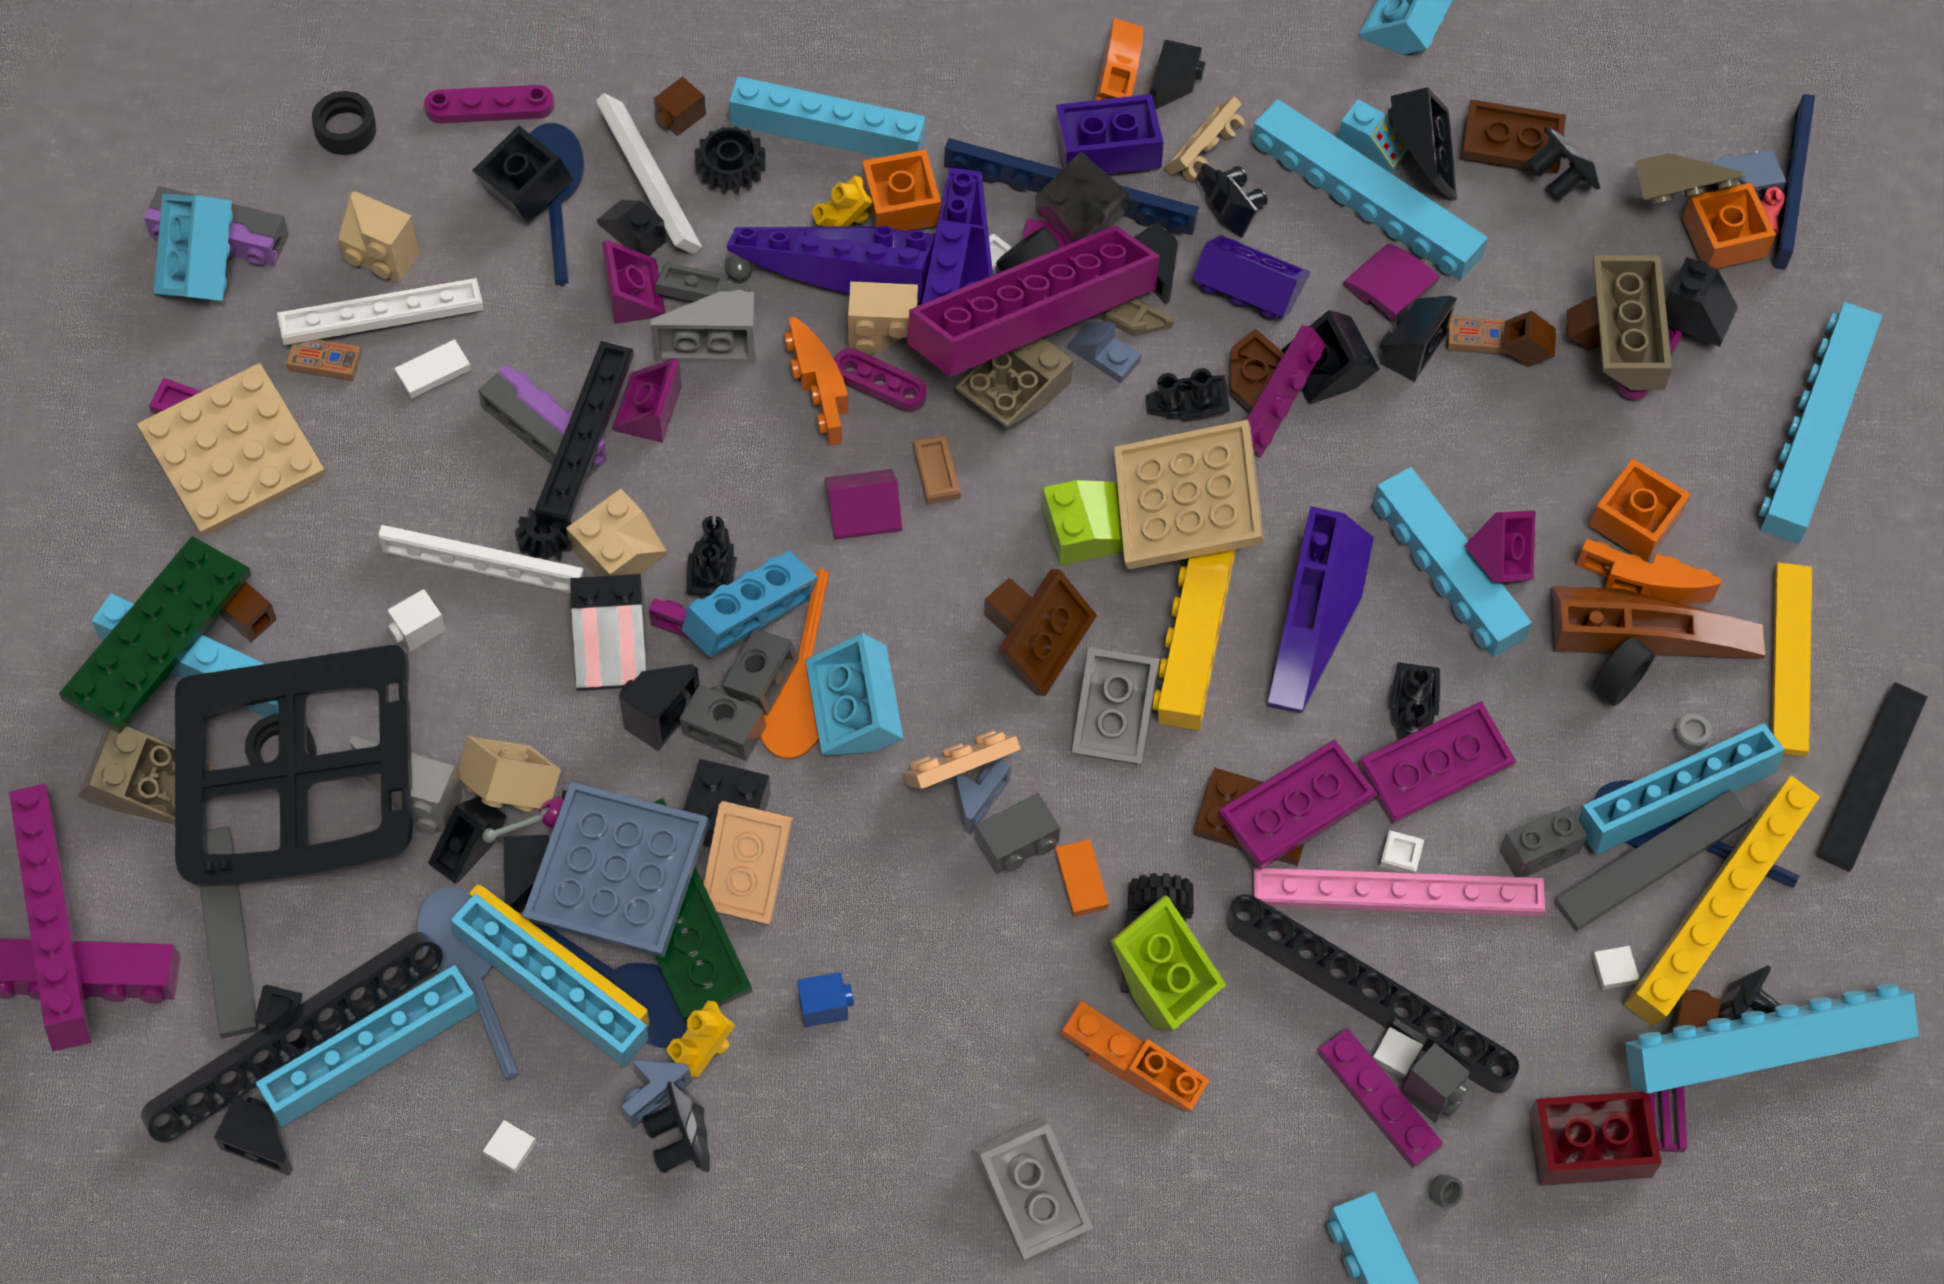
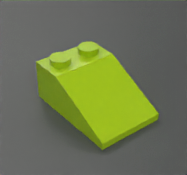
M1074 480L1043 487L1041 509L1059 566L1124 552L1117 482Z
M1166 895L1111 940L1132 997L1153 1028L1174 1031L1226 986L1211 960L1170 898Z

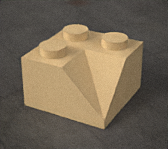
M352 192L338 237L342 257L353 266L365 267L372 270L380 278H390L400 283L420 254L412 216L361 193Z
M850 281L848 309L849 348L857 349L868 355L872 353L882 354L899 340L907 337L909 310L918 306V285Z
M622 489L616 491L566 528L568 538L572 544L571 550L596 576L641 574L667 555L665 547L643 511Z
M467 736L457 776L459 780L467 785L466 789L468 791L478 794L482 798L481 802L488 806L501 808L504 803L511 804L525 812H534L535 808L540 809L543 803L553 798L561 769L532 746Z

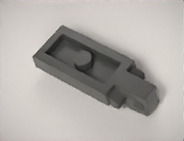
M669 262L664 264L655 284L656 294L693 302L720 291L743 290L750 292V287L736 284L729 280V275Z

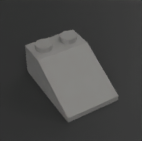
M743 290L720 291L651 319L655 361H666L675 358L679 362L755 363L757 326L754 292H745Z
M1088 647L1072 753L1138 764L1143 763L1161 659Z
M353 735L349 741L352 750L374 747L379 744ZM411 753V810H413V824L420 830L428 833L443 832L455 806L460 804L463 798L455 766ZM380 774L364 776L381 792ZM391 792L392 804L398 810L402 809V792Z
M1042 1118L972 1149L1023 1260L1093 1229L1052 1128Z

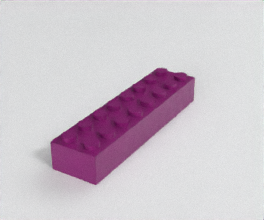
M1112 226L910 309L907 344L951 377L1155 290L1160 256L1118 226Z

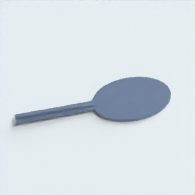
M455 887L439 888L433 891L421 906L418 916V932L427 934L441 948L443 954L442 962L435 971L440 974L456 965L474 993L479 1014L505 1080H513L515 1076L519 1075V1072L483 983V979L489 974L493 966L458 940L453 934L451 919L470 899L469 893ZM423 946L422 950L426 956L428 946Z

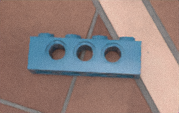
M790 550L778 557L773 556L754 571L748 570L744 572L738 580L731 584L719 586L713 594L706 598L694 600L685 611L686 617L682 631L709 657H712L750 635L754 629L758 630L810 600L818 577Z

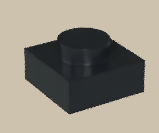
M270 985L263 986L254 1023L269 1025L300 1005L302 993Z

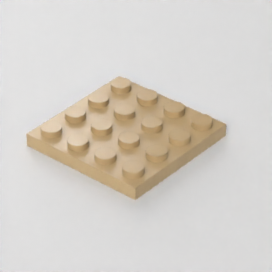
M261 363L137 423L140 433L201 537L326 475L324 467Z
M1248 420L1114 447L1124 561L1128 570L1264 543L1252 433Z

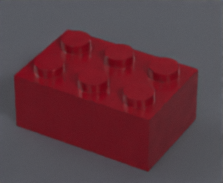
M1642 1091L1536 1099L1529 1112L1540 1186L1653 1178L1662 1164L1650 1096Z

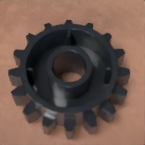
M723 126L714 132L709 131L706 139L701 138L699 140L700 148L695 149V170L697 173H700V181L702 183L709 181L711 190L721 186L722 193L726 194L728 188H733L736 194L740 193V186L742 185L751 189L752 179L760 181L761 171L766 170L765 147H761L760 138H753L750 130L744 131L739 129L738 126L734 128H725Z

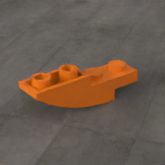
M1113 18L1098 76L1100 79L1094 100L1132 96L1140 60L1144 27Z
M790 317L789 331L784 332V340L787 352L793 351L795 358L790 360L793 379L800 380L802 392L810 390L813 406L819 405L821 413L816 414L820 434L826 433L828 445L842 444V426L839 414L849 413L848 393L843 377L836 362L821 340L799 319Z
M1588 538L1576 563V566L1608 578L1604 588L1626 589L1680 604L1713 601L1722 581L1721 578L1714 576L1711 572L1683 564L1672 556H1663L1656 553L1651 564L1637 555L1623 553L1611 548L1604 542L1593 541Z
M1082 1000L1077 1004L1059 1033L1089 1053L1087 1059L1139 1090L1188 1112L1192 1111L1210 1081L1148 1038L1143 1042Z

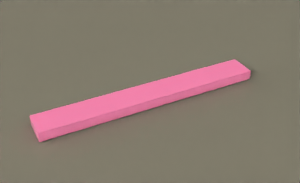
M1254 868L1253 896L1271 907L1543 916L1545 913L1544 878L1263 868L1260 871L1258 868Z

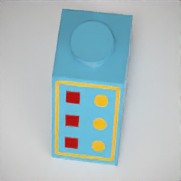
M1359 99L1341 121L1338 139L1392 174L1409 152L1408 147L1395 128L1391 127L1388 116Z

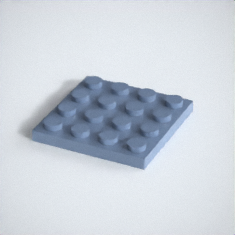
M571 781L522 917L532 923L664 958L710 825L709 818Z

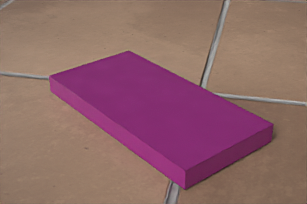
M1480 701L1360 758L1357 763L1370 785L1377 792V798L1391 824H1394L1514 766L1516 760L1483 702Z
M1334 739L1222 807L1218 811V816L1260 871L1374 801L1377 797V792Z

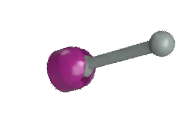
M560 796L549 799L542 804L539 815L496 830L488 828L483 831L482 838L485 842L492 843L498 836L541 821L548 827H554L564 800Z

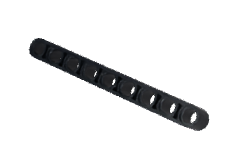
M1242 894L1232 901L1227 917V927L1235 937L1386 1029L1391 1027L1423 1045L1421 1050L1425 1053L1436 1043L1470 1072L1468 1079L1493 1093H1503L1512 1086L1520 1067L1517 1057L1511 1051L1255 896ZM1240 912L1249 913L1253 917V919L1249 921H1244L1237 917L1236 914ZM1278 931L1284 936V939H1272L1268 932ZM1309 950L1315 954L1316 958H1303L1299 951ZM1331 970H1343L1348 977L1337 978L1331 973ZM1366 988L1374 989L1378 992L1379 997L1370 998L1362 990ZM1405 1008L1410 1012L1411 1016L1401 1017L1394 1009ZM1436 1027L1442 1031L1444 1036L1434 1037L1428 1033L1426 1028ZM1466 1046L1471 1048L1476 1056L1467 1057L1463 1055L1459 1047ZM1500 1066L1504 1068L1508 1076L1500 1077L1496 1075L1491 1067Z
M414 932L404 937L150 1100L141 1112V1119L148 1133L154 1140L159 1142H169L176 1139L230 1104L234 1097L239 1098L255 1088L257 1081L337 1035L434 972L442 962L443 954L441 948L427 934L422 932ZM423 946H428L426 956L415 960L417 950ZM397 967V972L391 979L383 980V974L388 968ZM365 987L364 995L358 1000L351 1001L353 991L357 988ZM333 1008V1013L329 1019L318 1021V1017L323 1010ZM301 1029V1034L295 1041L286 1042V1037L290 1031ZM259 1051H269L264 1061L259 1063L253 1062L254 1056ZM229 1071L236 1072V1076L231 1082L227 1084L220 1083V1079L225 1073ZM203 1093L201 1101L197 1104H187V1100L192 1094ZM162 1114L170 1115L166 1124L162 1126L153 1125L158 1116Z

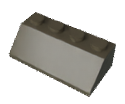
M1593 255L1603 373L1630 390H1665L1672 370L1661 255Z

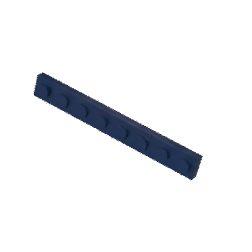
M948 138L945 146L944 167L982 172V178L990 182L1004 183L1019 190H1029L1043 194L1051 199L1058 198L1075 203L1080 207H1090L1105 211L1113 216L1127 217L1145 225H1154L1158 222L1163 228L1169 229L1174 233H1184L1193 236L1196 228L1198 206Z

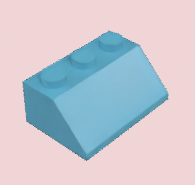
M1377 0L1359 35L1364 40L1402 55L1417 51L1422 52L1432 44L1433 37L1438 27L1444 21V16L1454 0Z
M162 194L153 294L223 301V293L227 286V279L225 277L226 260L230 253L228 243L229 226L233 220L232 200L197 195Z
M861 633L806 659L822 754L871 753L904 739L889 656L885 644Z

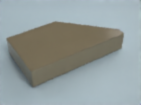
M1134 298L1110 308L1105 315L1104 322L1116 323V328L1136 336L1172 328L1175 318Z

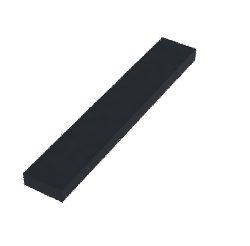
M603 341L600 342L534 510L535 517L569 525L634 356L633 349Z
M1894 682L1816 857L1851 872L1928 696Z

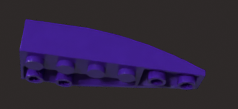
M949 167L922 304L993 276L982 172Z
M889 226L735 227L727 243V251L787 277L845 293H850V281L918 285V303H922L936 234L925 233L921 230L906 231L892 229Z
M1310 506L1267 706L1298 713L1303 712L1362 599L1374 537L1345 513Z

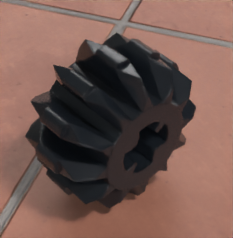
M529 507V517L519 516V528H516L515 531L520 552L522 554L528 553V556L534 558L542 557V559L548 561L549 557L554 556L561 561L562 551L570 552L572 548L571 540L568 538L566 530L572 524L571 520L569 525H564L535 517L534 510Z

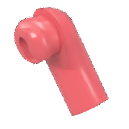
M1770 187L1765 191L1761 204L1777 236L1779 234L1777 217L1785 204V195L1778 187Z

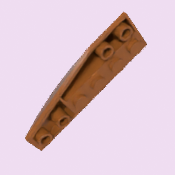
M1552 586L1551 589L1555 651L1614 653L1622 643L1634 637L1652 650L1655 655L1764 659L1763 624L1621 588Z

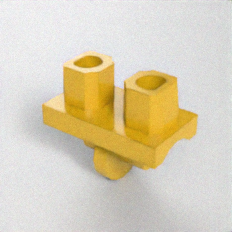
M854 175L846 184L838 182L832 188V198L826 204L818 203L811 212L817 225L824 227L850 226L853 222L863 223L868 218L867 208L873 202L863 188L862 178Z
M707 1001L701 1011L694 1010L687 1019L688 1029L681 1039L678 1038L671 1041L666 1048L667 1053L675 1063L685 1064L690 1069L691 1077H699L716 1053L724 1054L730 1045L726 1038L732 1032L735 1025L722 1014L715 1001Z

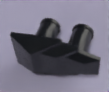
M1545 126L1544 132L1549 136V143L1531 159L1526 161L1540 177L1561 157L1563 159L1567 158L1570 162L1568 164L1570 167L1552 183L1547 185L1560 201L1581 182L1584 184L1587 182L1595 190H1599L1600 185L1594 162L1585 158L1558 131Z
M1203 163L1196 176L1205 191L1204 196L1213 206L1211 209L1222 222L1237 235L1243 237L1257 210L1266 207L1265 205L1268 203L1266 193L1262 189L1257 188L1245 194L1240 187L1246 185L1247 174L1240 166L1222 172L1220 169L1215 170L1208 164Z
M1205 368L1196 369L1192 372L1190 378L1178 379L1172 373L1162 374L1157 379L1159 390L1146 395L1148 414L1164 415L1168 419L1183 418V421L1230 411L1225 375L1212 376V373Z
M713 516L706 517L703 520V535L700 541H696L693 553H689L686 593L689 595L709 596L719 586L723 584L729 585L733 582L737 557H734V544H730L728 529L725 528L722 518L716 516V525H713Z
M1397 663L1389 709H1392L1393 725H1396L1398 739L1400 740L1432 725L1435 715H1439L1440 668Z
M1767 965L1728 984L1725 998L1720 1004L1718 1018H1727L1730 1021L1742 1019L1741 1014L1745 1013L1748 1007L1754 1011L1764 1012V1014L1775 1012V1007L1781 1004L1762 989V985L1770 973L1771 967Z
M670 1081L667 1083L671 1105L643 1116V1125L647 1134L652 1139L678 1126L683 1136L679 1141L659 1150H654L655 1163L661 1172L666 1173L668 1170L692 1160L697 1168L704 1172H709L710 1155L707 1147L704 1107L688 1091Z

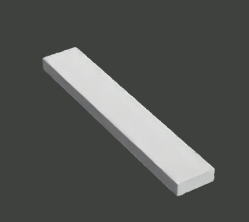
M603 93L596 99L597 105L657 215L664 220V227L674 246L690 254H696L703 247L623 102Z
M477 278L277 312L283 345L483 311L484 309Z
M381 525L378 533L382 551L386 554L571 593L570 578L585 577L584 569L581 567Z

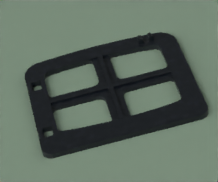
M385 645L191 675L182 678L175 688V861L177 870L183 879L196 886H228L291 880L329 874L391 860L406 850L412 839L413 810H411L410 702L408 701L409 658L403 648L398 645ZM399 683V701L389 702V684ZM346 691L378 692L380 743L377 746L320 755H310L308 753L306 700L310 695ZM277 701L279 707V753L276 759L267 763L208 771L206 769V722L212 715L245 706ZM381 775L382 820L376 830L349 838L309 845L308 790L312 785L361 776ZM277 790L280 797V847L278 850L239 854H209L207 852L206 805L210 799ZM401 791L402 809L392 811L391 792Z

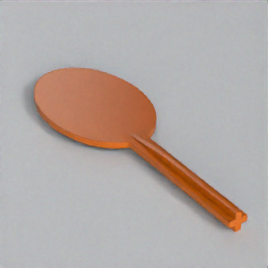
M823 568L816 570L815 573L818 578L809 601L798 654L799 660L768 716L764 715L766 728L761 735L762 742L771 754L781 759L789 760L801 757L809 752L819 741L806 659L813 655L830 573Z

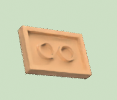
M995 730L976 736L975 740L977 743L963 746L962 743L942 750L944 756L940 758L930 759V756L917 759L909 763L911 769L902 772L906 785L923 789L1019 751L1021 748L1017 737L1005 735L1003 731L996 733Z
M725 801L719 804L704 880V886L716 912L770 925L773 920L793 818Z

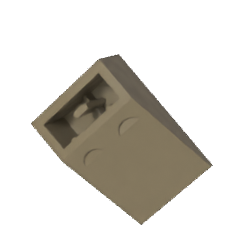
M1672 153L1636 161L1643 199H1652L1653 204L1674 200L1673 194L1682 191L1685 192L1686 197L1706 193V186L1718 184V189L1740 185L1739 178L1746 177L1743 171Z
M1042 337L977 365L956 386V390L1003 426L1009 428L1049 404L1072 381L1073 360Z
M128 726L121 733L108 727L101 737L78 797L113 811L175 825V746ZM206 759V769L212 771L215 763Z

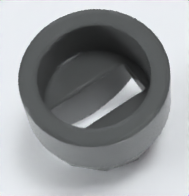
M738 255L731 256L725 260L727 275L734 282H744L751 276V261Z
M1438 1175L1430 1183V1195L1436 1203L1451 1208L1461 1200L1463 1184L1459 1179L1450 1175Z

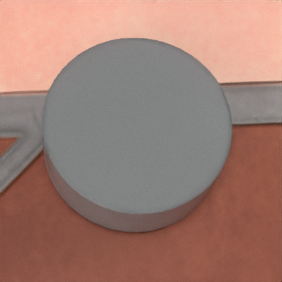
M1699 714L1684 715L1678 721L1675 728V739L1680 746L1687 750H1700L1708 744L1712 736V726L1705 717Z

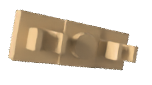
M1235 96L1218 104L1164 166L1170 175L1182 170L1183 176L1187 181L1192 182L1196 180L1197 173L1194 171L1193 165L1200 170L1203 163L1208 164L1204 157L1197 155L1202 150L1207 152L1219 141L1217 137L1219 133L1226 140L1234 137L1236 134L1230 128V123L1236 129L1244 126V119L1240 115L1234 114L1242 105Z

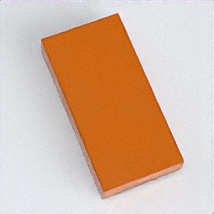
M1091 840L1055 847L1057 862L1073 917L1107 910L1109 902Z

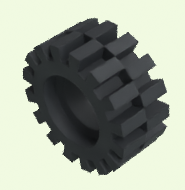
M1151 873L1150 877L1141 875L1139 879L1133 878L1131 883H1128L1127 911L1145 912L1166 895L1186 922L1194 914L1193 883H1190V880L1187 878L1181 879L1179 875L1170 877L1169 873H1163V876Z

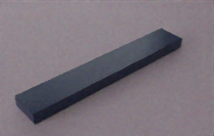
M1802 95L1795 111L1785 178L1786 183L1783 192L1785 204L1780 213L1779 234L1777 235L1773 262L1774 268L1786 270L1794 251L1815 95Z

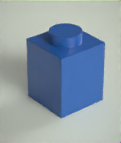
M841 972L797 980L804 1028L848 1020V1007L854 1006L851 984H843Z

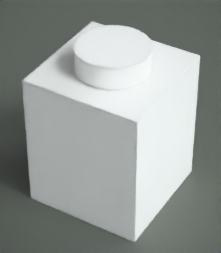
M424 589L387 610L391 621L387 628L397 644L402 641L409 652L446 631L442 614Z

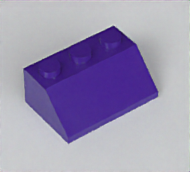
M1152 94L1056 104L1060 156L1064 170L1085 176H1097L1162 168L1164 141Z
M1219 235L1205 243L1192 280L1199 282V287L1205 291L1216 294L1218 291L1231 295L1229 299L1236 304L1248 306L1250 303L1261 308L1260 313L1278 319L1279 316L1284 317L1290 313L1311 271L1224 235Z

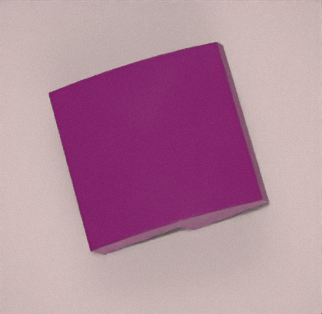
M1387 243L1344 280L1343 285L1366 306L1370 302L1374 303L1394 321L1404 308L1408 309L1417 298H1420L1438 282L1440 276L1412 254Z

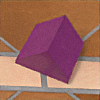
M607 239L603 241L602 248L614 323L652 319L665 314L663 295L655 293V284L659 277L656 259Z
M672 358L631 373L612 427L614 431L663 443L682 387L680 366L677 359Z
M893 469L825 477L834 540L903 531L898 482Z
M1535 510L1496 512L1464 545L1493 582L1502 583L1534 579Z

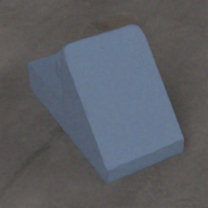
M1087 323L1067 345V349L1121 384L1141 362V354L1115 337L1116 323Z
M1000 758L992 768L987 766L983 770L977 783L962 774L955 776L954 787L964 830L969 834H972L976 824L980 823L1010 781L1011 765Z
M641 1060L632 1061L634 1073L645 1085L643 1089L637 1087L625 1097L624 1104L621 1105L623 1117L633 1129L643 1122V1116L654 1113L670 1100L667 1088L668 1082L671 1081L683 1089L692 1082L690 1069L685 1064Z

